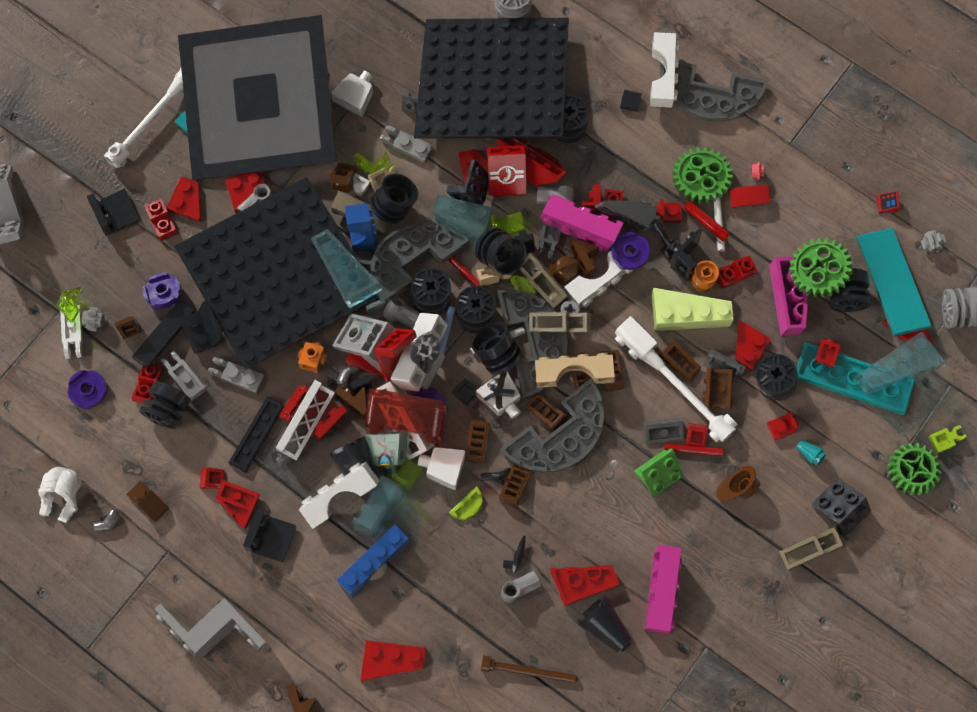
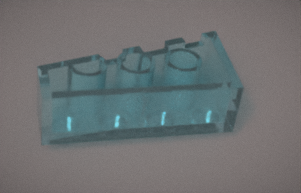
M328 229L311 238L349 308L383 290L379 282Z
M921 331L861 372L855 380L868 395L896 383L923 375L929 371L937 370L945 361Z

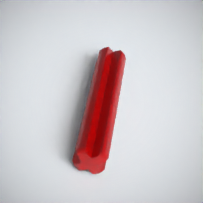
M689 201L684 206L686 212L721 241L728 239L730 236L729 232L694 203Z

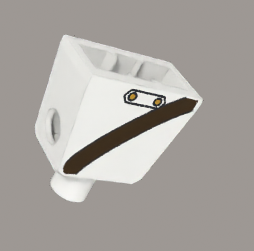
M508 372L497 375L476 390V396L497 416L507 412L514 419L521 413L516 406L520 401V394ZM491 384H495L499 388L515 390L514 397L499 396L484 401L487 395L493 393V391H490Z

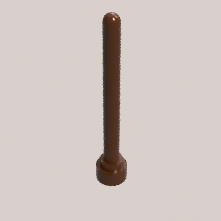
M483 655L481 672L489 673V671L494 669L571 683L578 681V677L573 674L496 662L495 659H491V656Z

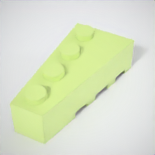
M653 288L651 297L655 331L730 327L733 322L731 301Z

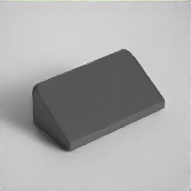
M681 418L643 422L646 444L684 440V428Z

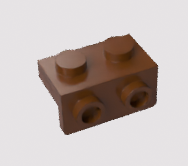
M707 367V372H704L706 391H703L702 401L705 403V406L708 408H732L733 369H713L712 367Z

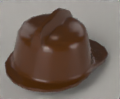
M562 256L545 266L562 288L578 276L583 277L579 261L571 256Z
M744 466L724 479L716 490L718 499L730 501L736 497L746 499L753 496L761 485L760 481L756 478L754 467Z

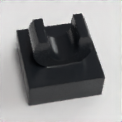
M520 230L519 236L514 237L523 241L526 253L535 251L533 233L527 234L526 230Z

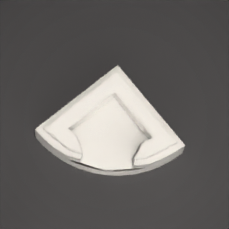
M355 173L353 176V189L356 195L362 199L371 186V182Z

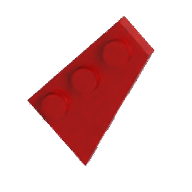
M613 566L549 568L563 606L620 585Z
M366 640L360 681L424 669L426 648Z

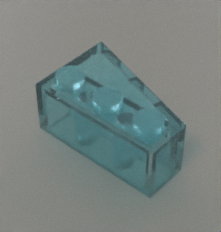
M437 195L433 209V220L447 229L453 228L476 244L480 235L489 229L492 207Z
M381 476L377 486L372 489L367 503H363L360 508L362 512L358 519L354 518L351 522L354 531L373 541H376L377 537L381 538L385 531L384 525L386 521H390L395 513L393 508L396 503L400 504L404 497L403 486Z

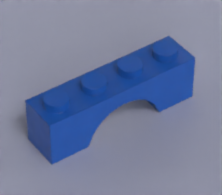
M368 203L345 206L353 252L375 250V243H378L373 210H369Z
M394 525L337 579L338 584L353 598L367 585L370 578L382 565L391 558L396 557L410 543L409 538Z

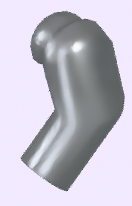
M350 366L341 370L336 380L337 385L343 389L348 388V379L360 373L358 368Z
M112 509L108 512L104 521L94 522V532L114 529L120 519L119 511Z

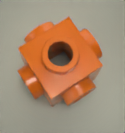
M314 341L311 343L305 342L304 347H301L298 353L300 369L319 373L321 365H325L327 354H325L326 352L322 344Z

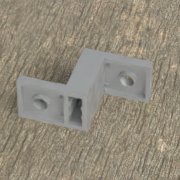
M6 164L0 165V244L21 239L25 225L11 183L14 170L12 165L7 166Z
M351 313L332 346L337 350L362 356L382 373L374 349L395 328L388 322ZM441 352L438 354L434 353L435 359L430 360L428 356L423 361L421 356L420 367H422L421 370L426 376L420 388L427 390L446 357Z
M225 598L189 632L161 603L155 608L158 613L157 619L167 628H172L170 633L180 642L184 641L183 647L194 657L198 655L200 658H203L234 628L243 637L246 635L250 637L247 641L257 652L261 649L266 653L271 648Z

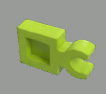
M961 425L955 426L951 432H949L948 428H945L928 436L937 454L955 447V441L960 442L967 437L966 434L963 436L957 435L956 431L962 428Z

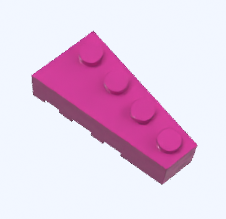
M552 194L539 219L543 220V223L548 226L559 228L566 235L570 234L576 237V239L598 246L599 252L606 253L615 242L623 222L618 220L616 223L611 222L606 215L596 216L591 212V209L586 207L577 208L574 202Z
M793 256L775 257L769 265L781 337L799 336L806 328L808 306L806 289L800 292L799 286L795 287L794 285L795 280H791L790 275L792 273H790L789 268L792 267L790 260H794ZM805 264L803 267L808 268L810 264Z
M657 545L654 551L645 631L669 634L671 629L674 630L676 618L672 616L673 609H677L678 598L675 597L676 590H679L680 584L678 571L681 570L682 558H680L682 548Z

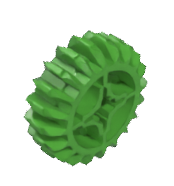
M908 443L906 447L902 445L899 447V450L896 449L893 452L895 456L892 455L889 458L891 463L887 467L892 470L888 472V475L894 476L891 482L896 481L898 483L895 486L897 489L900 486L903 487L902 493H905L907 490H909L910 495H914L915 491L917 495H921L923 492L928 493L930 488L934 489L936 487L935 483L940 481L938 476L942 474V471L938 470V468L941 467V463L935 462L938 460V456L932 457L933 450L926 451L927 445H924L922 448H920L919 443H916L914 447L911 443ZM905 456H917L914 461L902 459ZM923 461L926 463L928 469L924 467ZM917 463L916 469H915L916 472L913 474V472H914V471H913V469H914L913 466ZM901 469L905 471L906 478L903 476ZM914 478H924L927 480L923 483L912 482Z

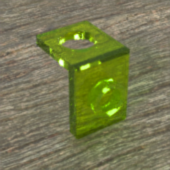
M385 152L375 165L359 153L355 154V160L364 172L372 174L387 164L389 156Z
M520 211L503 218L490 215L494 228H497V223L498 228L509 234L525 230L522 212Z
M81 287L62 292L56 303L70 323L74 322L80 311L74 301L78 298L82 290Z
M406 459L396 475L392 474V480L410 491L423 468Z

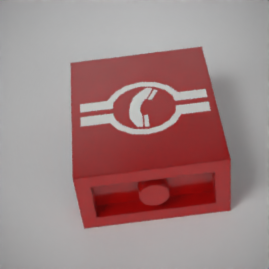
M524 145L487 147L489 196L501 197L503 195L519 196L526 194V156Z

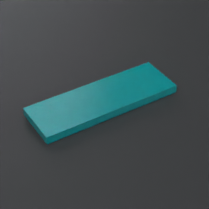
M893 227L858 235L856 237L858 246L893 337L929 329L931 323Z
M807 342L804 343L796 366L798 380L903 416L905 415L916 379L840 353L837 355L834 367L830 368L814 362L819 346Z

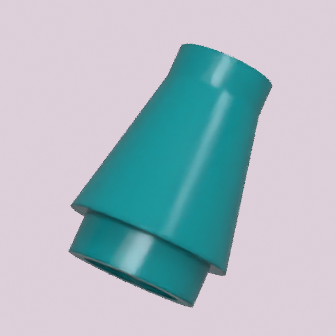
M803 439L796 447L812 465L819 466L826 456V453L823 451L824 449L810 444Z

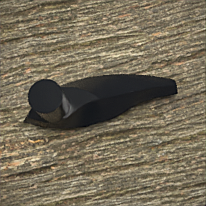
M523 536L520 540L517 551L514 553V560H504L503 568L513 569L514 573L518 571L525 550L526 536Z

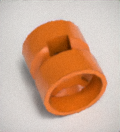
M708 260L701 261L696 265L691 282L697 291L705 293L714 288L719 275L717 265Z

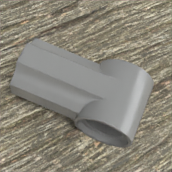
M265 184L256 186L254 193L237 207L239 212L271 196L270 188Z
M560 186L558 189L538 187L537 204L546 205L552 194L573 202L574 189L569 186Z
M398 296L388 301L383 310V316L388 320H398L412 329L420 314L406 306L405 301Z
M532 571L514 581L506 582L502 587L501 597L505 602L512 603L518 598L540 588V580L535 572ZM507 588H513L516 594L514 596H508L505 590Z

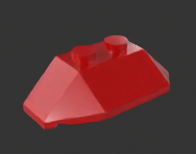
M499 138L497 140L498 147L524 145L526 180L536 186L558 182L567 174V170L563 168V165L556 158L523 138Z

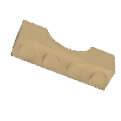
M599 353L597 356L581 354L573 358L560 356L558 359L541 357L539 360H535L537 388L556 387L559 379L570 371L585 372L592 378L595 384L614 383L613 355H608V353Z

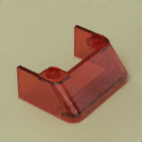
M370 389L365 418L367 434L371 432L379 433L384 428L421 434L426 439V442L432 444L438 442L439 447H443L448 423L447 403L413 395Z

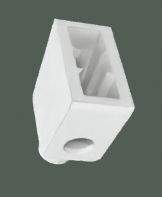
M363 71L360 77L352 73L349 74L331 92L332 101L362 117L373 95V87L369 83L372 75L367 71Z
M434 448L431 457L420 454L417 465L428 468L427 478L456 490L466 453L465 450Z

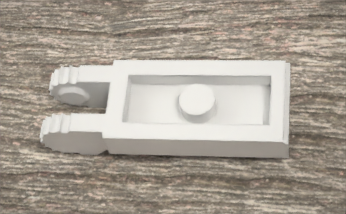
M81 306L61 307V334L65 359H70L71 357L69 344H75L76 355L80 358L83 355L81 344L83 343Z

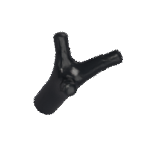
M491 384L490 391H493V393L487 395L484 401L499 396L514 397L515 390L503 389L495 384Z
M508 467L499 472L481 473V481L493 480L504 486L505 482L500 477L506 475L511 468Z

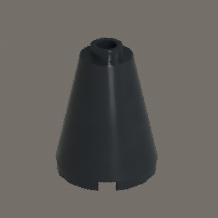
M365 436L330 453L331 458L345 475L350 473L349 469L357 463L362 465L364 462L368 464L374 473Z
M605 595L603 596V601L599 598L583 613L585 615L583 620L579 618L576 622L582 629L616 652L620 650L624 652L631 645L629 642L631 637L610 600Z

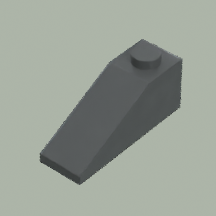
M603 201L594 208L641 233L650 229V223L653 221L657 210L647 201Z

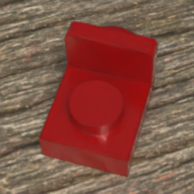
M593 185L592 191H589V202H582V207L589 208L593 214L600 213V211L594 209L597 204L601 203L600 185Z
M660 199L659 205L655 206L657 208L655 216H659V219L664 223H681V203H664V199Z
M822 339L814 362L833 368L841 345L836 344L835 341L830 339Z
M789 411L782 417L768 421L766 425L773 441L795 434L798 430L799 422L797 417L793 416L791 411Z

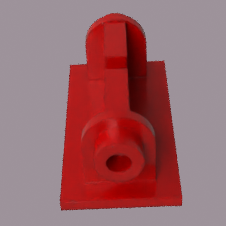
M299 385L278 417L290 423L293 418L292 412L302 403L309 388L305 385Z

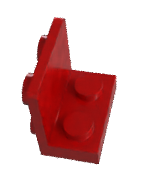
M397 328L374 349L385 381H391L392 374L403 350L417 337L415 330Z
M320 389L316 394L317 403L324 402L328 398ZM331 399L312 435L320 441L346 414L347 409L342 405L339 407ZM299 406L292 412L293 417L296 411L298 410ZM316 407L309 408L306 411L308 420L317 417ZM302 424L308 430L307 424Z

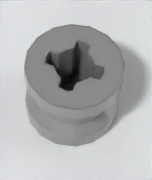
M566 301L562 304L560 312L579 313V306L574 301Z

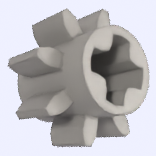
M932 230L924 234L921 243L923 249L929 250L930 253H935L943 249L946 239L944 234L938 233V230Z
M90 307L89 310L83 312L82 325H86L85 328L87 330L97 331V328L103 327L105 315L101 313L99 308Z
M432 336L427 341L422 337L420 338L421 344H415V347L418 348L416 355L420 354L423 361L428 356L430 360L435 359L433 354L440 352L437 349L439 342L435 343L432 341ZM430 346L429 351H425L424 348Z

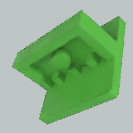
M672 449L668 451L663 450L634 470L636 477L647 486L653 498L684 477L678 459Z

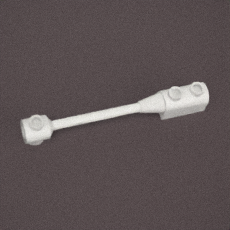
M181 68L175 75L167 94L123 143L116 142L109 147L108 152L103 157L113 167L118 169L126 164L127 158L130 155L128 148L170 100L183 92Z
M631 316L617 328L615 340L622 347L625 344L630 349L628 351L630 356L634 360L639 358L656 370H659L710 421L708 429L711 432L709 436L715 442L719 440L724 442L734 433L737 423L728 414L725 416H715L665 366L663 360L655 352V349L658 347L657 342Z

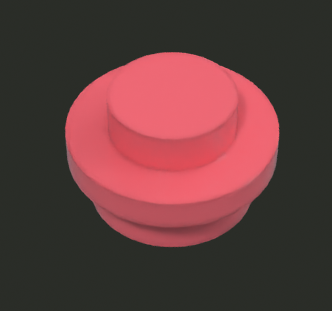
M757 162V164L752 165V178L761 180V177L765 175L764 165L761 166V162Z

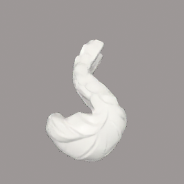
M54 467L43 475L42 483L38 490L42 502L40 515L46 517L51 513L54 498L50 492H56L64 497L66 501L58 520L67 523L73 512H77L76 492L82 485V479L77 476L75 471L64 467Z

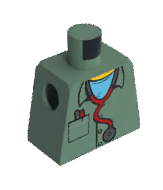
M376 431L366 434L372 464L374 466H384V476H395V465L406 461L408 431Z

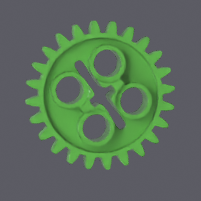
M697 147L696 152L689 149V155L683 152L682 158L678 157L677 163H674L672 181L676 182L675 189L680 188L679 194L685 193L684 199L690 196L691 202L695 199H698L699 204H701L702 200H705L706 204H708L709 199L716 202V196L722 198L723 193L727 194L728 188L731 187L730 181L733 179V175H731L733 169L729 168L730 162H725L726 156L720 158V151L714 154L713 148L710 152H707L706 147H704L703 151H700L699 147ZM711 169H716L718 172H713ZM708 184V185H711L712 187L708 188V187H705L704 185Z
M819 237L817 243H814L810 239V245L803 243L804 249L797 248L798 254H792L794 260H790L792 267L789 268L790 273H792L790 275L791 280H795L794 285L795 287L799 286L800 292L806 289L807 296L811 292H813L814 298H816L818 293H821L822 298H824L827 292L832 296L833 290L839 293L838 287L845 288L844 281H850L848 275H852V269L850 268L853 267V263L850 262L852 260L851 255H847L848 249H843L842 243L836 246V240L829 243L828 238H826L824 242H821ZM823 253L828 254L826 257H820ZM805 264H812L808 268L803 267ZM834 267L839 268L835 272L830 271ZM816 278H822L820 282L814 281Z

